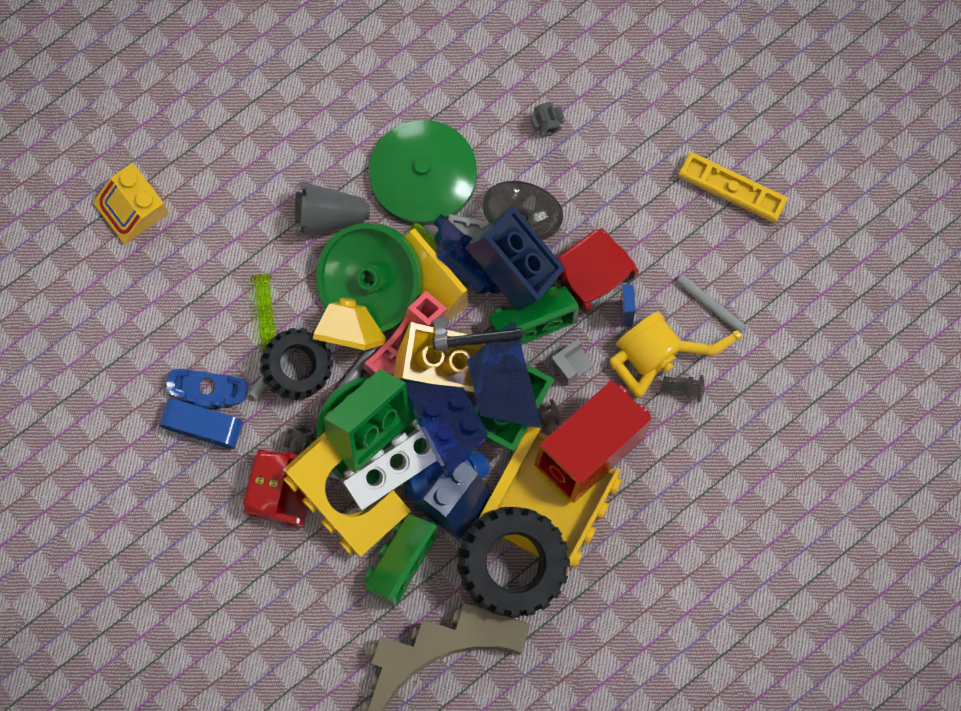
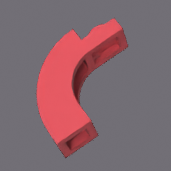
M425 291L408 307L403 322L393 336L364 363L363 368L372 376L379 369L394 376L397 352L409 324L416 323L435 327L433 320L435 318H444L447 308Z

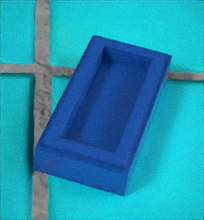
M632 284L622 285L619 300L622 327H629L633 325L636 306L634 286Z

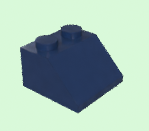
M456 455L444 465L415 503V506L459 541L485 507L491 494L479 473Z

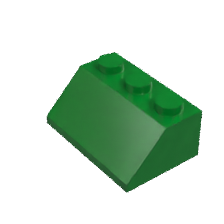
M553 286L544 293L539 301L519 311L515 307L509 309L501 307L491 313L492 315L488 317L491 331L522 328L523 339L497 342L500 352L504 353L577 323L579 306L566 286L561 288Z
M505 353L467 419L465 433L490 446L515 452L553 384L554 378Z
M381 369L373 376L367 378L358 389L349 394L343 402L335 409L329 411L323 418L326 439L352 472L356 473L411 423L406 382Z
M408 514L405 520L402 519L396 524L392 532L395 534V537L390 544L387 542L384 544L378 555L381 559L376 568L371 567L363 580L366 583L364 586L366 592L394 608L438 537L437 525L411 514Z

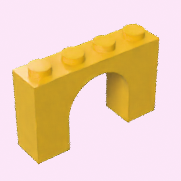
M324 432L282 470L286 475L283 480L294 492L297 489L300 490L305 496L302 502L312 513L317 510L324 518L320 521L331 534L336 531L342 538L339 544L349 555L354 552L361 557L410 513L411 510L393 490L359 512L343 514L334 510L327 500L325 483L331 470L342 461V458L326 439V433Z

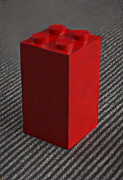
M610 380L539 445L534 465L575 503L645 438L652 420L650 413L642 404H637L632 400L628 391L622 385H617L614 381Z

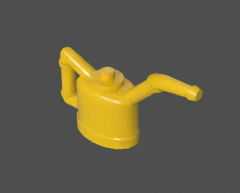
M657 311L634 326L616 342L615 345L620 351L611 357L609 363L612 367L611 369L618 374L628 387V391L636 398H641L646 393L657 373L663 370L665 373H668L675 367L672 363L677 359L675 355L678 352L702 354L710 357L711 355L721 353L735 341H739L742 335L738 330L733 331L732 334L713 345L712 343L703 344L681 341L665 321L661 312ZM627 359L638 373L643 375L639 382L635 380L623 364Z

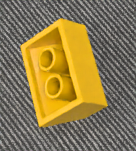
M414 228L405 238L415 249L421 263L423 275L421 295L427 291L447 308L444 318L450 320L468 306L467 289Z
M416 323L409 324L397 352L394 377L406 382V384L467 396L482 394L490 343L450 348L448 351L437 352L433 348L435 327ZM447 330L448 337L467 335L464 333Z

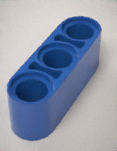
M171 398L167 399L159 422V426L166 430L228 449H235L244 424L238 418Z

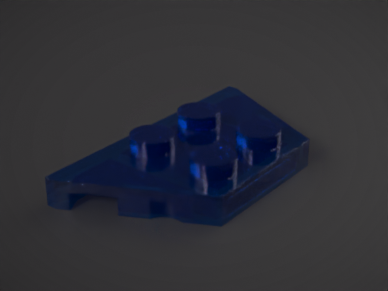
M440 214L433 222L434 226L438 227L439 230L435 234V243L437 244L436 257L477 294H486L487 292L500 293L501 290L465 248L473 238L462 233L444 215Z
M515 321L509 323L502 330L517 328ZM520 339L486 343L467 360L480 416L541 428L542 424Z
M404 381L407 387L408 404L446 478H449L454 474L455 469L470 457L472 451L486 440L488 433L464 387Z

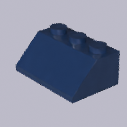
M514 205L510 206L479 231L465 247L517 311L539 301L565 269Z

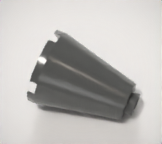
M306 182L298 183L297 186L302 189V192H296L295 223H300L301 230H295L297 237L341 230L369 220L370 205L365 204L364 198Z

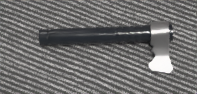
M435 318L433 320L435 325L433 348L437 352L448 351L450 348L523 339L522 328L448 337V331L445 328L449 325V320L446 318Z

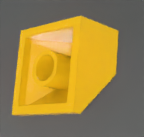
M340 298L339 302L329 303L313 335L315 340L361 350L379 347L386 343L384 334L367 308L356 305V300L349 298Z

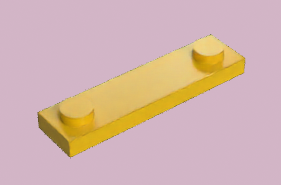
M691 151L678 174L679 178L775 224L788 201V197Z

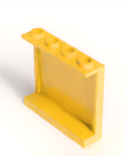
M530 423L479 519L484 516V513L501 507H521L537 511V513L549 518L551 523L559 528L562 533L561 537L567 543L569 549L566 552L567 558L570 559V567L576 569L583 556V553L579 552L583 543L589 544L596 532V528L592 527L597 517L600 519L604 517L610 505L606 503L609 494L615 495L622 483V479L618 478L621 469L617 468L616 471L611 469L580 499L573 503L534 465L539 445L548 435L542 433L540 427ZM516 534L501 537L539 558L536 547L526 537Z

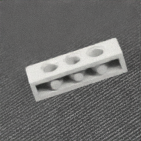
M429 417L423 418L414 425L415 430L407 435L405 432L397 435L391 440V446L385 450L381 449L356 473L352 472L349 468L343 472L345 476L340 480L358 508L363 510L456 448L439 419L435 417L432 419ZM419 438H424L427 444L425 450L421 453H416L413 447L414 442ZM394 454H401L403 457L402 465L398 468H392L390 466L391 457ZM372 469H377L380 474L379 480L374 484L367 483V473Z

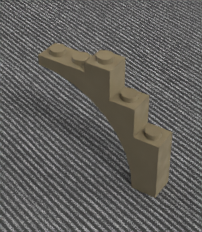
M464 603L462 610L457 608L452 625L457 626L456 630L426 620H422L421 626L415 625L411 636V642L415 643L414 647L381 636L379 643L373 642L369 658L373 659L372 666L381 669V673H375L370 688L374 690L371 702L366 700L362 711H385L397 691L413 675L431 663L455 653L472 650H501L521 655L530 624Z

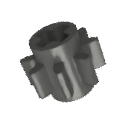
M546 102L534 108L535 114L531 115V123L535 132L541 130L542 135L547 136L561 130L560 124L564 123V115L560 106L554 108L553 103Z
M296 425L293 430L288 429V434H285L283 447L289 448L288 453L299 455L316 440L314 429L307 425Z

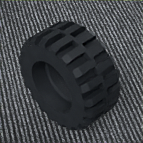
M501 507L484 513V516L476 519L471 524L468 532L464 533L461 539L463 540L461 547L458 548L459 564H457V570L461 576V583L464 589L467 590L474 602L500 616L519 618V616L525 615L528 617L536 614V611L540 609H546L550 606L549 602L553 598L557 599L561 594L560 588L563 583L566 584L568 579L566 571L567 567H570V559L567 558L566 551L569 549L567 543L561 537V531L551 523L549 518L527 508ZM511 534L521 535L529 539L539 554V568L534 579L527 585L517 589H508L498 585L489 575L486 564L487 555L493 543L499 538Z

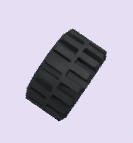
M290 328L287 331L278 333L265 346L260 358V373L264 376L263 381L265 385L268 384L271 388L270 391L278 393L279 397L284 399L291 398V400L308 398L323 388L326 381L330 378L332 373L330 369L333 367V360H330L331 350L326 348V342L313 339L314 331L310 333L305 328L300 330ZM288 349H300L309 356L312 368L310 374L305 379L293 380L282 371L280 364L281 356Z

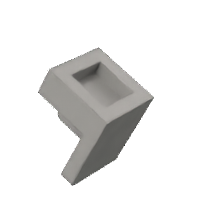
M579 339L554 355L551 360V365L567 386L593 368V363L581 349L582 343Z

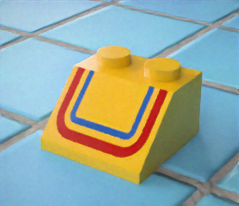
M133 162L112 176L93 201L95 207L124 245L169 214L164 202Z

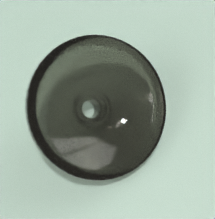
M505 181L492 186L484 196L482 209L489 223L510 206L514 205L542 240L555 235L562 225L563 210L559 202L548 191L534 184L522 181Z

